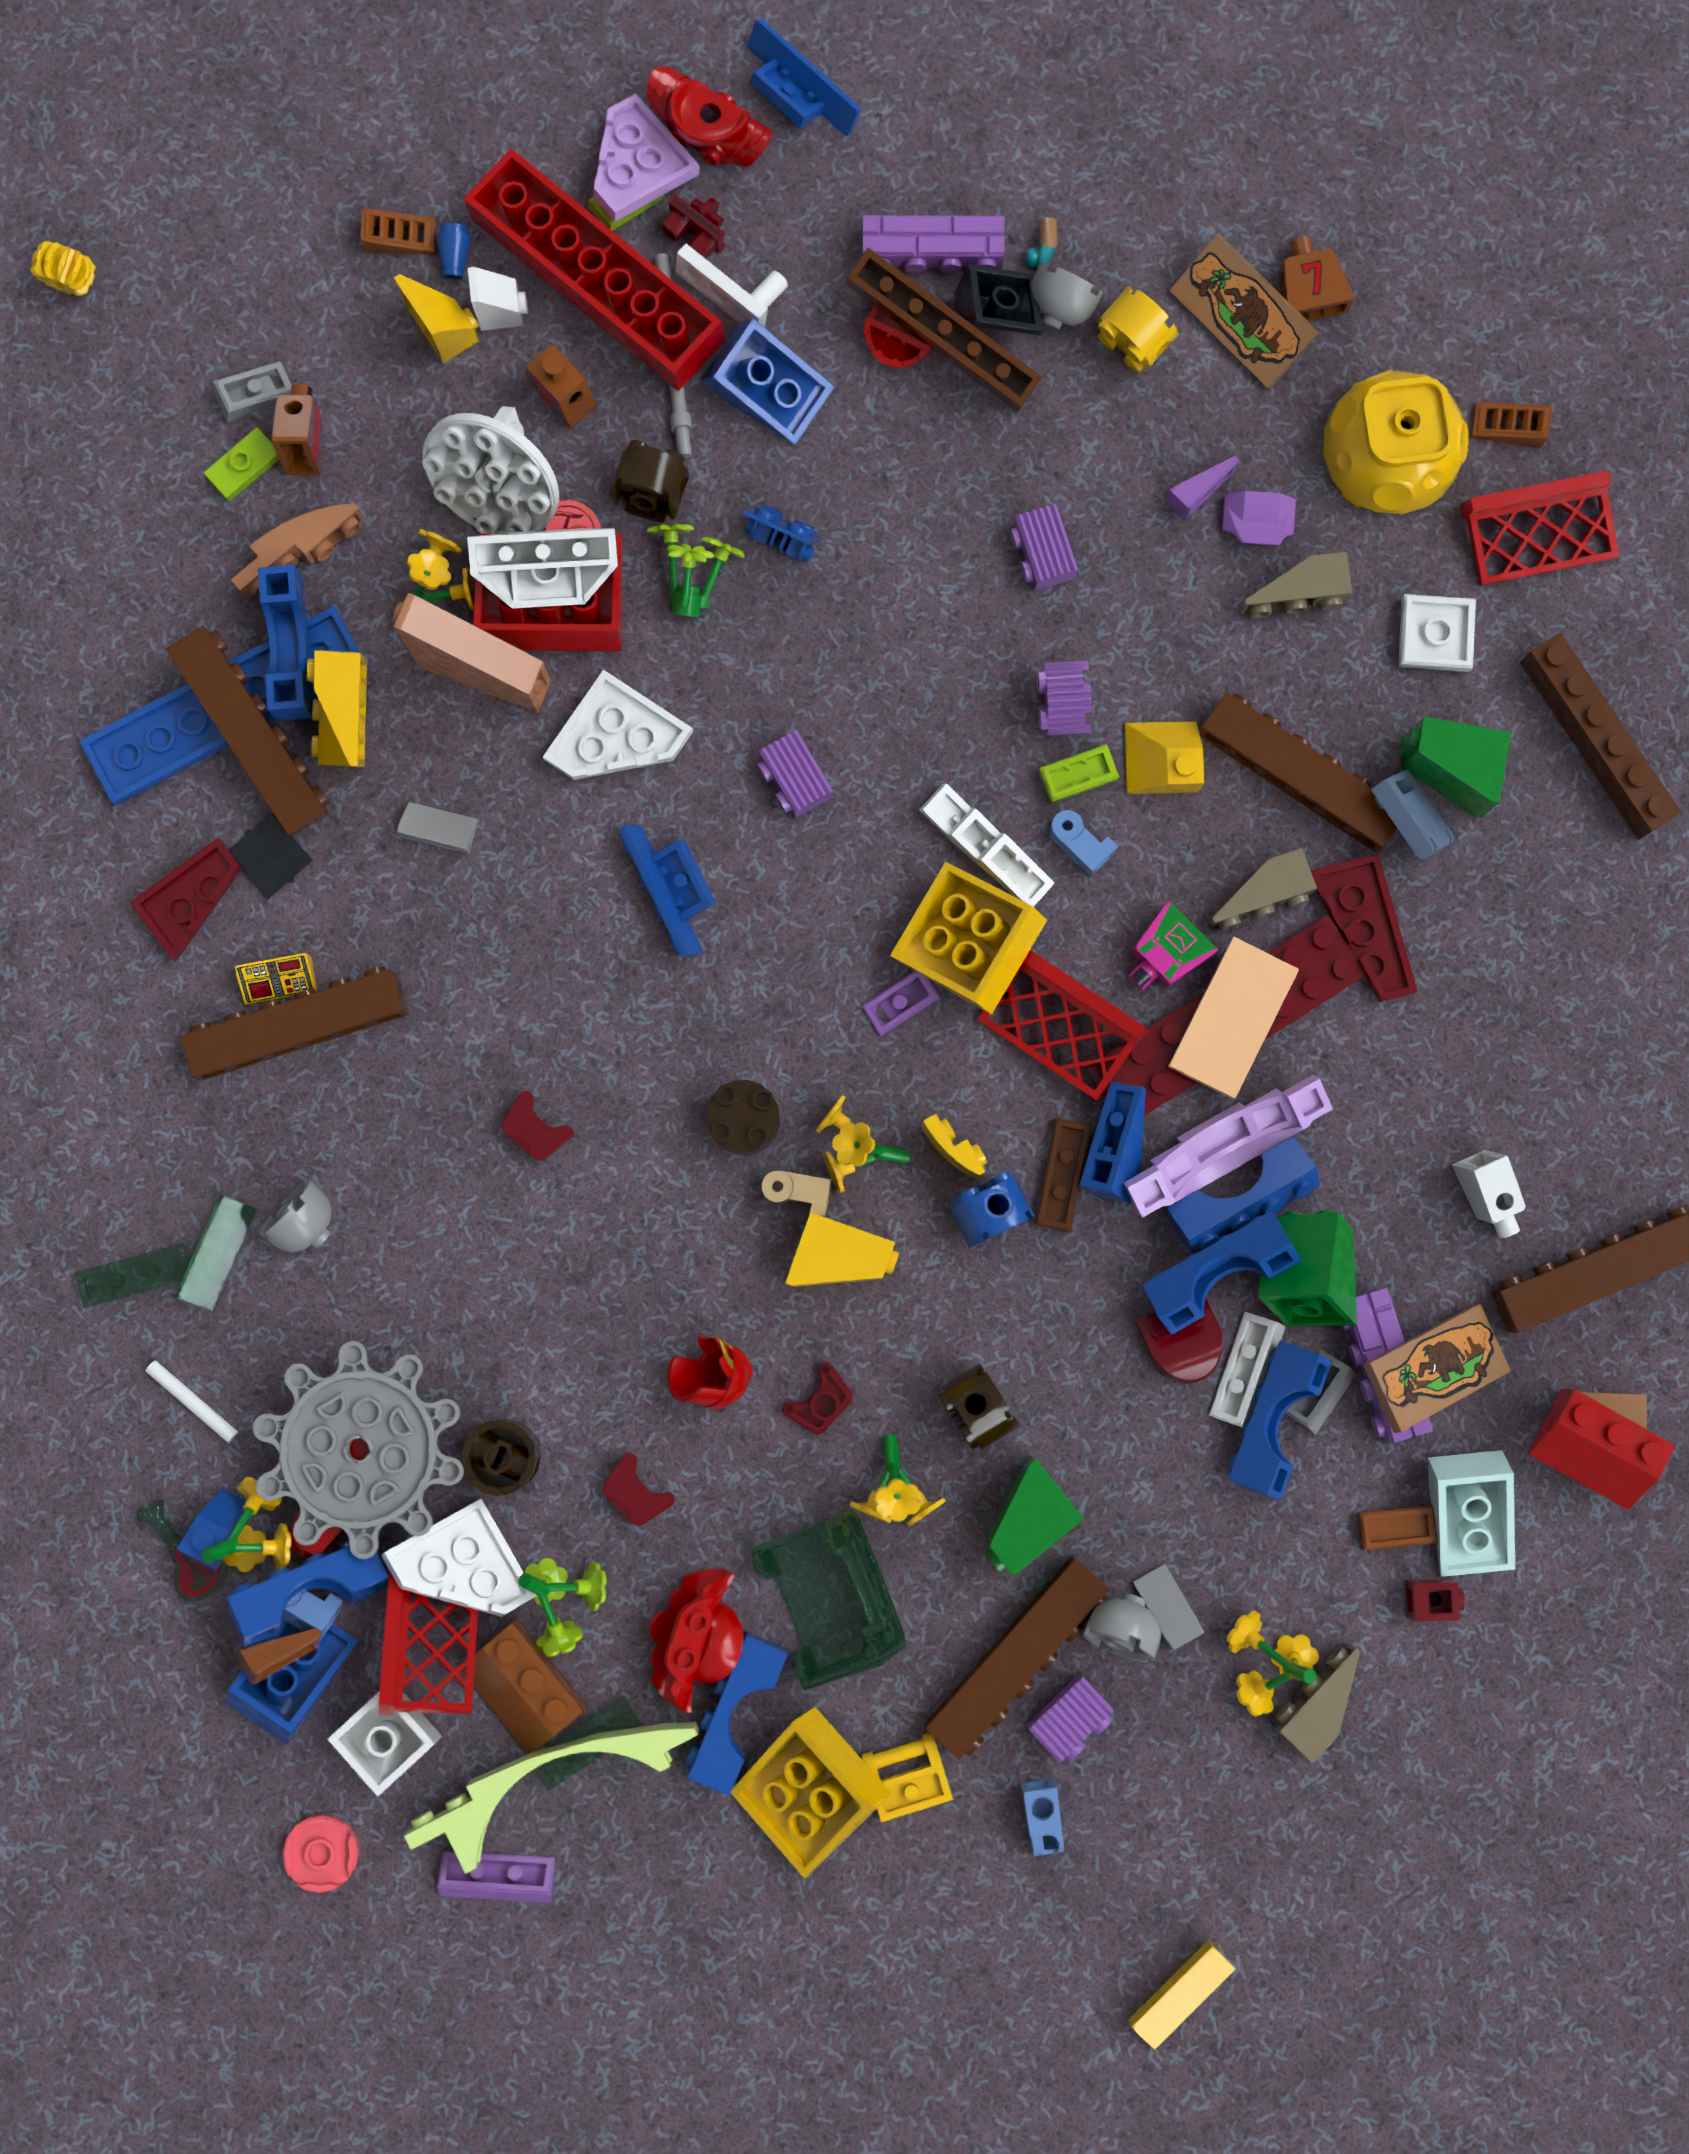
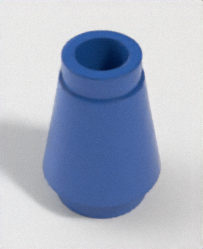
M443 223L440 225V232L436 233L442 277L446 279H463L472 237L468 234V227L465 225Z

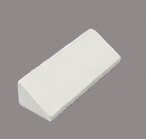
M1244 1311L1209 1416L1242 1428L1244 1427L1245 1422L1253 1414L1256 1406L1255 1395L1257 1389L1265 1382L1269 1371V1357L1272 1351L1277 1349L1279 1341H1281L1285 1330L1284 1325Z

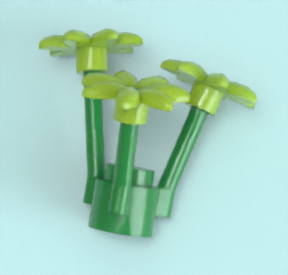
M676 523L671 525V527L666 524L649 527L647 532L652 533V535L664 534V543H667L669 602L673 603L671 612L679 615L699 617L700 609L708 608L709 595L722 563L727 562L729 554H734L744 559L743 551L739 548L731 547L730 544H722L720 540L712 537H703L702 541L716 547L714 554L705 550L703 546H696L691 549V546L683 543L681 546L675 545V543H678V533H690V531L694 530L692 525ZM676 557H682L681 565L684 566L683 584H679V586ZM706 558H716L702 594H699L700 587L691 585L692 568L696 567V560L706 562Z

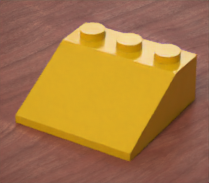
M814 1707L789 1725L732 1788L731 1794L805 1879L878 1808L891 1792L819 1710Z

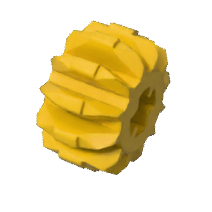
M50 241L42 242V244H39L37 251H34L30 271L38 281L44 282L46 286L53 287L57 291H63L69 295L81 296L88 292L89 286H92L96 268L89 257L82 255L80 251L71 249L69 246H63L57 242L52 243Z

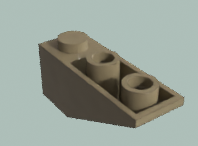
M1347 552L1311 555L1245 599L1240 608V615L1250 614L1251 618H1264L1270 616L1272 611L1286 610V614L1293 615L1307 611V607L1321 606L1323 611L1341 608L1343 603H1346L1352 595Z
M1303 848L1268 859L1207 923L1208 927L1212 928L1219 925L1220 930L1224 931L1240 925V918L1253 914L1254 919H1260L1275 913V906L1287 903L1288 908H1292L1308 902V895H1311L1317 887Z
M1350 1644L1345 1649L1340 1646L1334 1650L1326 1661L1329 1665L1320 1676L1316 1674V1679L1312 1684L1304 1683L1301 1688L1303 1695L1294 1704L1291 1701L1286 1703L1276 1715V1719L1279 1721L1274 1727L1311 1763H1314L1340 1733L1360 1652Z

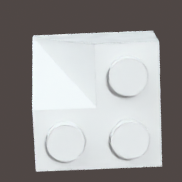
M379 1692L328 1738L329 1742L377 1796L386 1790L442 1737L422 1713L394 1712V1716L378 1715ZM403 1692V1701H411Z

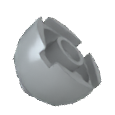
M1040 262L1033 277L1031 287L1034 299L1040 306V313L1043 314L1042 322L1058 330L1062 324L1069 326L1083 324L1096 310L1103 292L1098 290L1093 294L1091 290L1094 285L1059 267H1057L1055 273L1046 271L1049 263Z
M310 1179L308 1182L304 1181L280 1203L283 1205L277 1211L274 1218L270 1215L259 1231V1234L265 1240L283 1251L291 1253L301 1252L310 1245L316 1249L325 1242L331 1233L327 1229L332 1219L330 1200Z
M1125 1594L1123 1599L1110 1598L1102 1601L1092 1611L1085 1626L1083 1636L1097 1647L1103 1641L1107 1646L1111 1647L1110 1653L1137 1662L1148 1663L1149 1659L1152 1662L1155 1661L1161 1640V1630L1154 1613L1145 1607L1146 1601L1138 1596Z

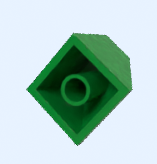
M1424 716L1414 727L1410 728L1407 736H1402L1398 756L1404 757L1402 769H1408L1414 777L1473 817L1482 818L1500 803L1511 732Z
M1321 1210L1316 1214L1286 1212L1284 1215L1276 1216L1302 1261L1271 1279L1261 1274L1258 1298L1287 1327L1356 1325L1357 1306L1353 1228L1339 1212L1332 1210Z
M1031 1455L1024 1460L985 1539L990 1547L985 1551L988 1558L1000 1573L1008 1569L1012 1576H1015L1084 1519L1038 1460Z

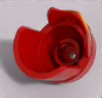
M699 1335L698 1343L704 1353L699 1360L680 1356L673 1357L667 1371L668 1389L672 1397L677 1401L700 1405L712 1410H720L738 1401L744 1395L748 1388L749 1379L753 1374L751 1363L744 1352L720 1337Z

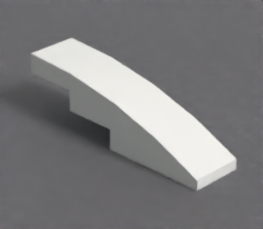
M947 783L942 784L919 809L947 838L1014 897L1034 907L1054 885V882L1005 833H1000L976 808H971Z

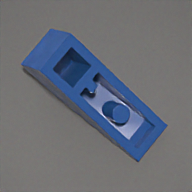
M1110 1082L1080 1182L1081 1187L1098 1198L1131 1204V1199L1123 1183L1138 1175L1141 1170L1146 1089L1143 1087Z

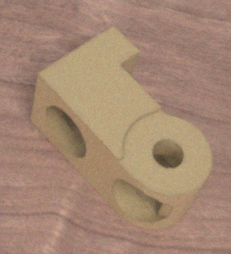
M772 1171L764 1177L762 1191L770 1202L783 1204L788 1201L810 1204L811 1213L826 1217L832 1181L830 1179L792 1172Z

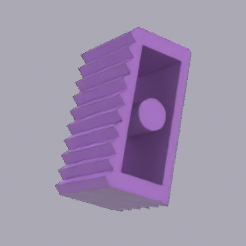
M1052 504L1016 515L1013 524L1014 528L1010 529V537L1014 549L1021 548L1024 561L1020 562L1025 582H1032L1034 591L1074 580L1078 569L1057 505Z
M793 730L791 733L786 734L759 751L761 762L757 763L758 769L767 783L771 780L774 781L780 791L775 794V797L785 813L791 810L794 817L798 818L833 797V790L797 730Z
M1079 1673L1026 1726L1060 1763L1065 1757L1068 1761L1074 1759L1084 1749L1085 1745L1082 1741L1092 1731L1096 1735L1101 1733L1111 1723L1112 1718L1109 1715L1114 1710L1084 1676Z

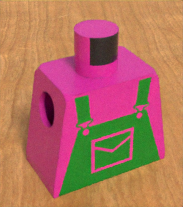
M1169 901L1132 950L1131 954L1140 964L1127 977L1140 991L1145 990L1155 979L1165 988H1168L1210 959L1218 949Z

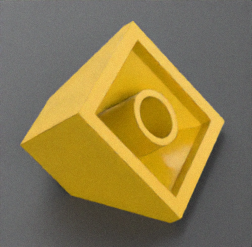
M401 274L394 277L406 308L443 363L479 341L475 332L479 325L469 308L462 310L454 298Z
M1197 722L1125 723L1127 794L1198 793L1204 785L1203 746Z

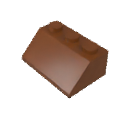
M518 1618L475 1653L473 1686L527 1754L534 1752L582 1714L587 1707L586 1703L550 1658L545 1656L543 1650L538 1649L536 1641Z

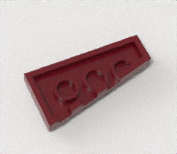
M1379 853L1311 870L1317 887L1316 892L1342 937L1358 959L1366 974L1365 978L1379 1003L1417 993V987Z

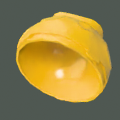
M1390 369L1354 383L1352 388L1337 402L1324 428L1323 456L1333 482L1343 493L1341 496L1357 508L1361 506L1378 513L1406 514L1430 506L1439 498H1442L1455 481L1459 469L1467 457L1468 427L1448 389L1437 379H1433L1426 374L1393 371ZM1401 422H1408L1411 425V429H1404L1401 426Z

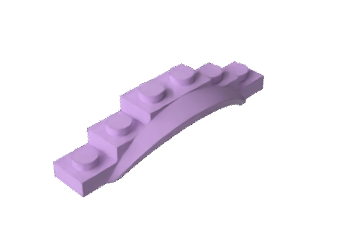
M1315 1075L1306 1078L1284 1092L1276 1088L1246 1106L1238 1102L1178 1136L1179 1144L1151 1159L1152 1167L1125 1181L1123 1185L1137 1213L1143 1218L1162 1206L1174 1204L1309 1127L1313 1120L1331 1111L1333 1107L1320 1079Z

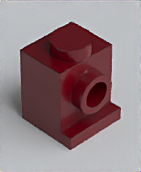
M1451 1579L1405 1580L1407 1618L1415 1622L1460 1620V1611L1464 1610L1465 1599L1463 1589L1458 1588V1582ZM1437 1592L1439 1601L1436 1605L1431 1606L1429 1604V1594Z

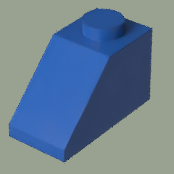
M221 1489L197 1515L177 1550L183 1556L216 1573L225 1557L207 1564L202 1559V1551L229 1537L244 1512L243 1506L246 1501Z

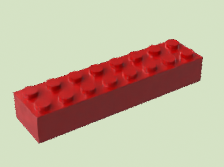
M512 148L463 198L473 222L677 391L689 381L725 342L723 325L719 318Z

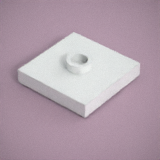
M1404 594L1401 602L1399 667L1470 672L1473 669L1476 599Z

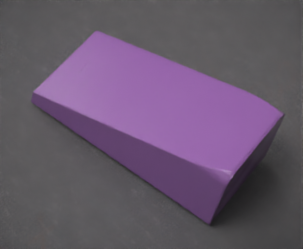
M1233 456L1176 485L1168 491L1165 501L1183 519H1187L1234 474L1238 458Z
M913 971L861 1007L881 1037L936 1003L944 995L935 982ZM879 1004H881L891 1020L890 1022H883L878 1019L876 1008Z

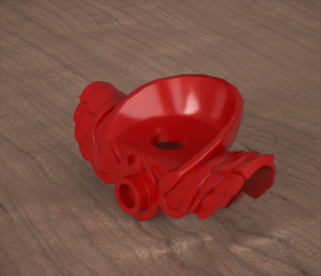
M659 66L652 71L647 82L646 93L648 103L655 113L665 121L672 132L671 134L684 148L691 146L700 152L701 157L713 166L733 163L740 167H749L762 155L771 141L773 131L759 123L758 119L749 117L747 110L737 107L736 101L725 92H719L718 94L708 89L704 83L696 79L691 80L689 76L681 74L668 66ZM709 106L715 114L720 116L719 120L715 123L704 122L700 117V112L704 107Z
M709 1568L705 1571H696L684 1576L681 1587L676 1588L669 1597V1609L657 1612L649 1622V1636L656 1644L650 1655V1663L654 1668L650 1678L651 1682L667 1702L683 1712L691 1713L693 1681L711 1684L727 1677L733 1671L741 1656L743 1628L734 1610L721 1602L724 1593L735 1577L728 1570Z

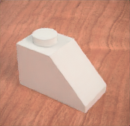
M477 267L468 268L471 303L481 331L523 326L522 314L528 313L525 291L519 292L516 279Z

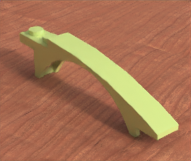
M696 1722L662 1723L597 1733L532 1752L471 1779L466 1786L471 1797L468 1798L466 1793H462L445 1803L446 1810L436 1815H433L430 1810L411 1821L413 1827L409 1829L404 1837L410 1850L445 1832L466 1874L476 1869L477 1863L481 1861L486 1829L498 1802L519 1779L531 1770L555 1758L569 1754L607 1752L631 1757L661 1772L671 1766L670 1762L673 1761L668 1750L697 1736L699 1727Z

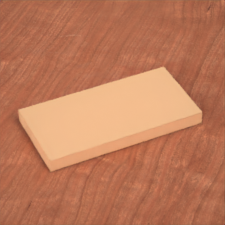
M1233 937L1168 1067L1234 1100L1299 969Z

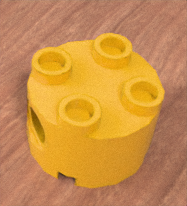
M1127 286L1097 320L1098 328L1101 331L1097 337L1110 350L1117 346L1126 354L1123 359L1124 362L1136 373H1139L1143 368H1150L1158 356L1179 334L1175 324L1170 328L1165 324L1169 316L1157 303L1138 289L1132 295V287Z

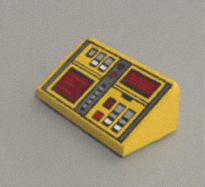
M307 953L235 966L236 976L245 1005L292 997L294 994L307 989H315L317 992L312 958Z

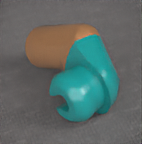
M1046 217L1040 221L1039 249L1030 248L1027 250L1026 266L1028 268H1038L1040 262L1049 263L1058 243L1057 221L1054 218Z

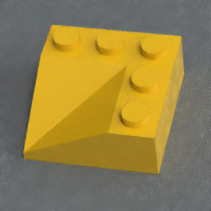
M315 650L314 659H308L307 680L314 683V690L318 699H313L312 707L313 721H319V736H312V757H318V765L364 767L367 658L361 653Z
M945 862L890 956L992 1015L1043 929L1047 919L1032 905Z

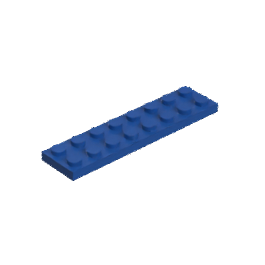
M335 605L307 620L309 659H314L315 650L361 653ZM269 640L230 660L231 664L236 661L240 664L249 678L244 684L252 695L258 692L266 705L265 674L269 670L270 663ZM188 683L79 740L107 795L116 806L229 746ZM311 683L313 701V699H318L314 690V683ZM269 711L265 713L270 723L277 721Z

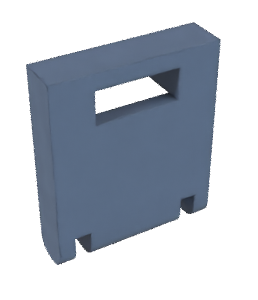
M1408 769L1383 780L1371 789L1376 796L1375 801L1381 810L1385 809L1418 858L1425 859L1453 842L1454 836Z

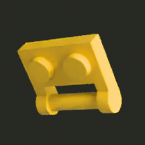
M930 1733L923 1734V1739L876 1754L870 1751L861 1754L862 1760L879 1779V1768L924 1754H928L930 1764L880 1779L891 1792L877 1808L881 1822L953 1800L935 1738Z

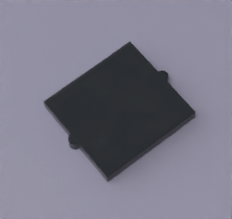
M272 814L252 831L246 830V836L229 850L243 868L242 871L267 899H270L288 882L293 883L294 877L313 861L297 841L287 834L283 826Z

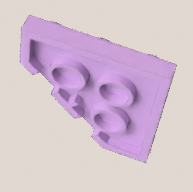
M637 94L608 108L593 198L614 222L699 175L700 165Z

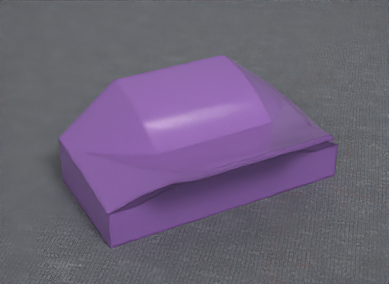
M1241 491L1225 494L1223 498L1222 533H1233L1241 543L1280 545L1285 537H1292L1294 535L1296 499L1282 493Z

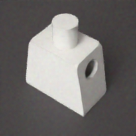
M1483 1150L1452 1164L1476 1218L1492 1223L1499 1238L1510 1237L1518 1233L1520 1228L1514 1214L1523 1211L1526 1205L1508 1156Z

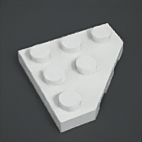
M603 670L546 751L543 759L573 780L670 762L676 758L693 733V728Z
M482 1499L434 1524L429 1532L423 1536H413L382 1554L400 1589L502 1617L537 1596L519 1586L518 1579L524 1572Z

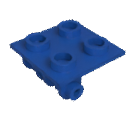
M763 505V507L756 506V508L744 510L742 513L750 517L745 532L750 534L751 539H755L765 545L770 539L769 547L773 548L780 533L783 532L784 536L778 551L782 553L790 537H792L785 554L801 562L803 559L811 560L815 548L811 547L810 544L818 542L822 538L813 534L815 527L800 520H795V522L785 521L781 519L783 515L781 511L768 505Z

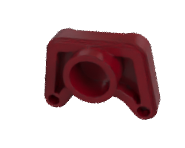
M523 1091L519 1094L502 1123L503 1132L538 1161L546 1160L574 1137V1130L570 1126L550 1127L538 1118L534 1113V1096L528 1091Z
M824 1362L819 1366L820 1385L805 1402H787L782 1408L785 1416L814 1434H821L826 1431L851 1403L853 1398L851 1390L829 1362Z
M627 1453L604 1483L603 1492L632 1524L641 1526L671 1507L675 1502V1496L671 1492L655 1493L649 1490L637 1476V1456L634 1453Z

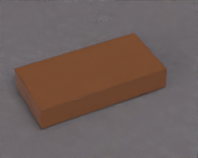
M1433 1505L1357 1512L1361 1549L1364 1551L1438 1543Z

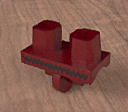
M674 194L668 202L670 212L662 223L663 233L671 240L677 242L688 230L695 236L687 245L706 259L714 250L720 254L726 247V244L723 243L725 232L719 228L724 222V219L717 214L719 202L714 198H710L705 203H702L695 198L691 205H689Z

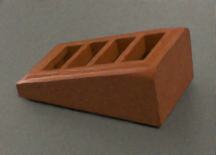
M362 209L361 244L365 253L435 255L436 218L397 212ZM374 226H380L379 236H374ZM389 227H395L394 239L388 238ZM404 227H409V241L403 240ZM418 227H424V243L417 242Z
M1476 402L1471 438L1541 448L1548 439L1552 406ZM1487 413L1493 414L1491 429H1485ZM1502 415L1507 416L1505 429H1500ZM1516 417L1522 418L1520 430H1515ZM1531 420H1537L1536 431H1530Z
M318 1628L249 1646L239 1650L237 1661L251 1685H255L318 1648L321 1633Z

